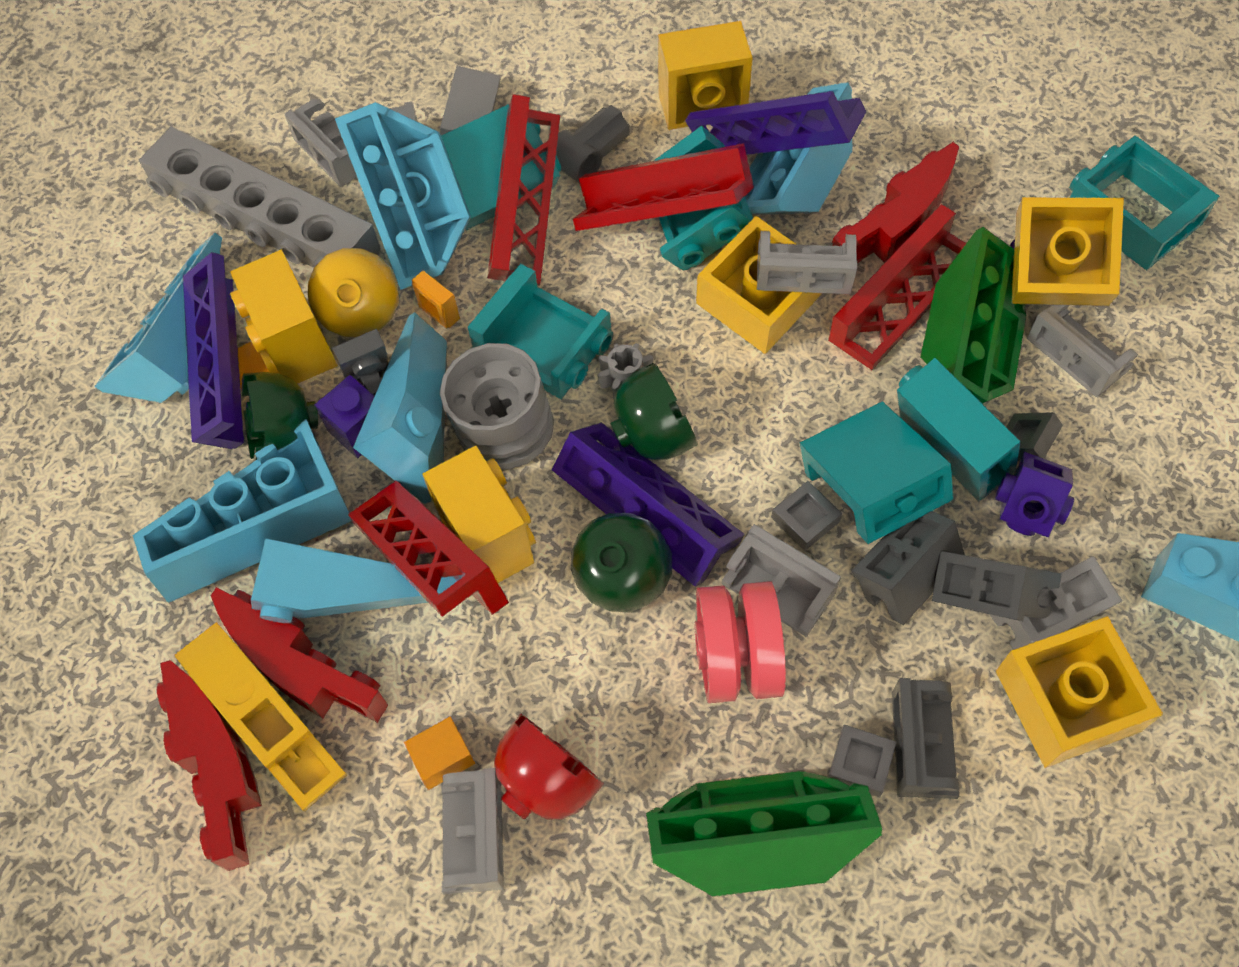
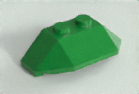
M985 227L975 231L936 283L920 358L926 364L936 358L982 404L1014 390L1027 316L1025 304H1012L1014 249Z
M805 771L694 784L672 797L663 807H655L646 813L652 863L713 897L826 883L882 835V825L868 786L857 783L849 786L835 778Z

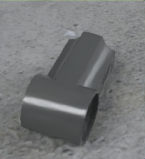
M612 105L608 108L603 107L575 132L572 133L568 129L559 132L556 156L560 162L561 171L578 183L579 178L585 174L598 172L602 158L630 135L629 123L624 119L622 112Z

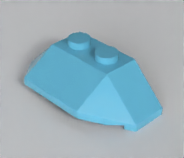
M849 82L815 87L807 94L833 91L837 100L840 101L852 99V88ZM852 139L850 143L758 153L749 167L754 188L745 196L751 214L784 215L819 212L852 153Z
M376 102L335 118L400 289L411 287L412 279L422 270L432 278L442 275L464 233L471 215L440 132Z

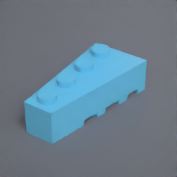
M307 420L301 422L294 430L297 439L291 444L279 450L273 444L262 448L255 453L256 461L235 475L228 471L214 480L213 483L215 485L204 496L196 501L191 498L186 499L132 535L144 574L168 603L259 563L265 538L299 545L352 521L348 515L349 510Z

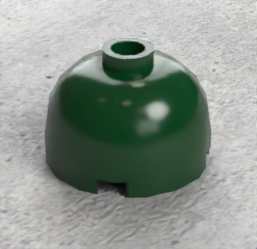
M654 363L635 371L622 382L616 391L613 403L618 419L611 422L610 425L623 448L632 444L634 449L645 458L668 460L697 446L698 443L686 415H682L676 403L677 398L658 366Z
M270 372L243 374L242 396H249L250 402H246V410H243L250 459H254L253 462L257 460L255 453L262 448L273 444L279 450L295 441L297 436L294 430L304 420H307L311 429H318V412L314 406L316 402L306 401L302 388L292 378Z
M608 513L592 520L578 534L571 550V572L577 588L592 604L611 612L633 613L649 605L665 591L672 575V552L666 543L664 535L649 520L632 513Z

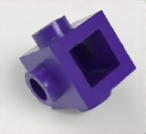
M1024 452L1014 475L1006 472L998 487L995 500L1002 502L1000 519L1006 521L1009 528L1020 534L1033 536L1037 533L1049 537L1055 523L1064 525L1071 512L1074 497L1069 496V493L1073 487V470Z

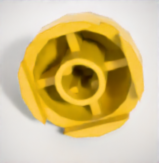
M342 248L327 254L314 266L308 281V302L315 318L327 330L343 337H358L375 329L380 331L393 318L399 304L398 284L393 269L379 255L362 248Z

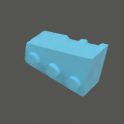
M1178 533L1157 556L1141 597L1239 642V542Z

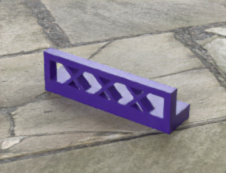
M829 91L690 112L685 122L691 132L700 126H703L706 130H708L706 125L713 126L710 133L720 140L725 147L744 143L746 154L749 155L850 143L867 111L860 98L838 101L834 92Z
M211 252L183 275L191 439L193 443L235 449L244 444L235 304L230 295L234 288L233 280L225 278L224 256Z
M602 422L570 432L551 469L605 514L632 513L653 523L664 535L666 543L670 547L672 552V568L695 587L707 579L720 555L735 548L745 535L651 460L641 456L633 446L628 445L623 448L615 433Z

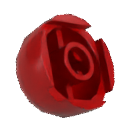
M520 713L503 735L496 750L494 759L496 776L507 790L500 799L525 820L531 812L547 820H563L578 813L592 800L604 783L562 745L554 741L547 734L544 735L542 733L543 730Z

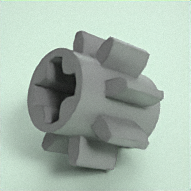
M637 343L633 346L614 344V348L608 356L600 355L599 357L601 372L598 374L600 388L611 386L614 400L616 391L622 382L635 371L652 364L653 356L646 355L642 357L639 351V344Z

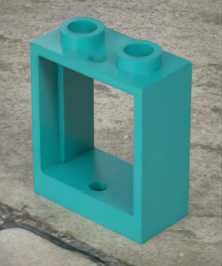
M1136 135L1120 147L1113 145L1109 148L1095 167L1092 169L1088 167L1082 169L1069 186V189L1072 190L1070 198H1109L1102 191L1123 175L1173 212L1151 229L1123 208L1121 251L1146 271L1205 222L1220 197Z

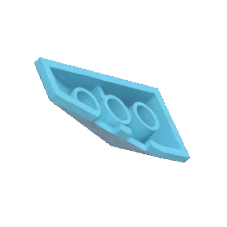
M215 232L192 253L165 289L166 295L146 314L140 322L143 327L131 339L129 344L125 343L94 386L95 388L104 393L159 403L164 402L176 391L183 395L189 390L183 275L211 252L220 254L221 236Z
M414 312L408 316L353 448L393 480H397L417 499L427 504L432 499L422 473L444 462L445 411L440 397V388L443 375L446 372L447 341Z
M266 538L251 597V608L261 610L260 618L278 623H291L292 617L311 618L428 603L391 563ZM453 576L441 578L437 593L441 594L457 582V580Z

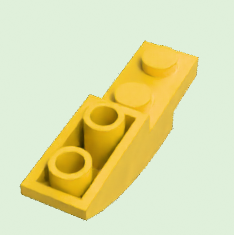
M217 622L174 655L231 727L304 812L347 776L344 770Z

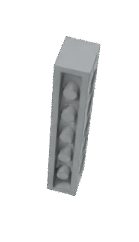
M172 126L139 159L141 166L148 176L146 179L147 184L162 197L171 195L179 199L186 208L198 214L203 211L211 215L225 229L232 230L236 228L246 233L255 244L261 247H265L268 244L278 250L282 249L286 259L292 263L299 264L302 261L314 268L327 254L342 248H362L376 255L381 250L373 224Z

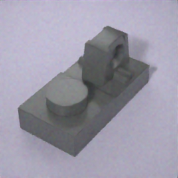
M377 329L332 348L344 378L351 375L357 381L361 380L363 386L374 396L382 380L379 372L386 369L389 364L385 345Z

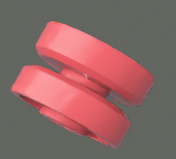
M768 581L743 584L738 594V617H735L731 594L725 586L696 588L697 621L694 623L698 667L699 670H702L707 702L736 701L741 688L740 667L744 669L748 690L756 699L783 697L786 679L785 651L780 610L773 583Z

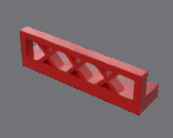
M512 94L507 112L487 278L506 281L514 272L509 270L511 252L522 244L533 258L532 270L536 273L537 286H539L541 283L561 115L529 109L530 97ZM527 122L549 126L548 140L535 150L525 138ZM524 150H525V152H526L528 155H526V156L523 158V152H524ZM544 151H546L545 163L539 156ZM530 161H533L543 174V182L529 192L520 180L521 168ZM520 192L523 197L518 200V193ZM541 192L539 205L534 197ZM527 202L537 214L538 224L524 234L515 223L516 210ZM513 234H515V236L518 238V239H517L516 241H514V242H513ZM536 234L534 247L528 239Z
M744 143L585 174L579 178V183L587 208L573 218L575 230L581 231L737 204L754 188Z
M941 204L833 316L828 341L869 369L873 370L931 307L935 285L940 279L939 275L944 274L950 264L937 265L935 252L944 245L959 254L966 245V242L950 233L956 215L954 211ZM931 275L934 287L930 291L911 292L909 280L912 276ZM901 288L903 289V293H897ZM913 302H919L914 308ZM886 304H906L908 315L904 319L884 321L882 308ZM876 316L877 321L870 322ZM893 330L887 337L886 331ZM879 331L881 344L873 353H870L852 340L860 332Z
M397 480L348 514L354 525L442 617L471 595L491 615H494L509 603L489 566ZM388 507L391 508L387 519L370 521ZM407 531L410 534V538L407 541L393 542L397 532ZM430 553L434 557L432 563L415 565L418 554ZM453 576L457 580V582L441 594L437 593L441 578Z

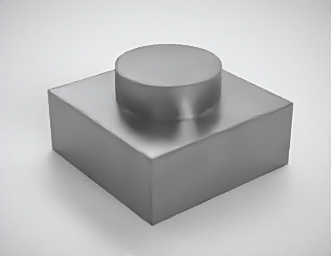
M1054 412L1013 414L1006 428L1021 441L1018 461L1021 460L1024 452L1043 459L1045 458L1063 426Z
M809 481L805 482L773 508L771 518L804 551L835 527L842 517V513Z
M844 724L828 777L835 778L849 786L853 783L866 785L871 795L880 798L884 791L896 741Z

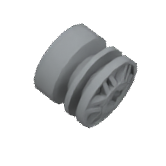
M487 343L474 347L456 358L443 375L440 388L443 408L455 429L456 436L460 440L464 451L476 445L486 461L494 458L501 469L508 470L528 464L543 452L552 438L554 418L536 363L524 350L509 344Z

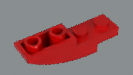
M953 141L938 152L934 150L928 153L918 165L907 172L901 171L897 173L887 184L885 202L876 205L868 213L867 217L853 226L849 224L841 228L834 236L832 246H842L845 243L846 234L856 235L857 263L872 253L885 263L940 206L948 188L959 146Z
M217 587L210 595L219 618L231 638L246 657L281 692L322 719H324L335 701L377 723L379 722L388 704L378 691L381 685L377 681L356 670L352 672L351 676L336 670L337 663L333 659L315 649H311L313 644L302 631L305 624L296 617H292L291 623H278L259 617L261 610L251 608L252 596L250 594L237 590L233 596Z
M171 660L162 662L160 666L163 682L157 684V697L162 710L168 715L170 729L164 732V747L171 762H175L190 774L198 772V774L192 777V788L198 805L204 808L206 826L200 829V843L203 853L208 860L211 859L212 863L227 871L250 865L241 812L260 807L262 804L247 752L236 731L195 681Z

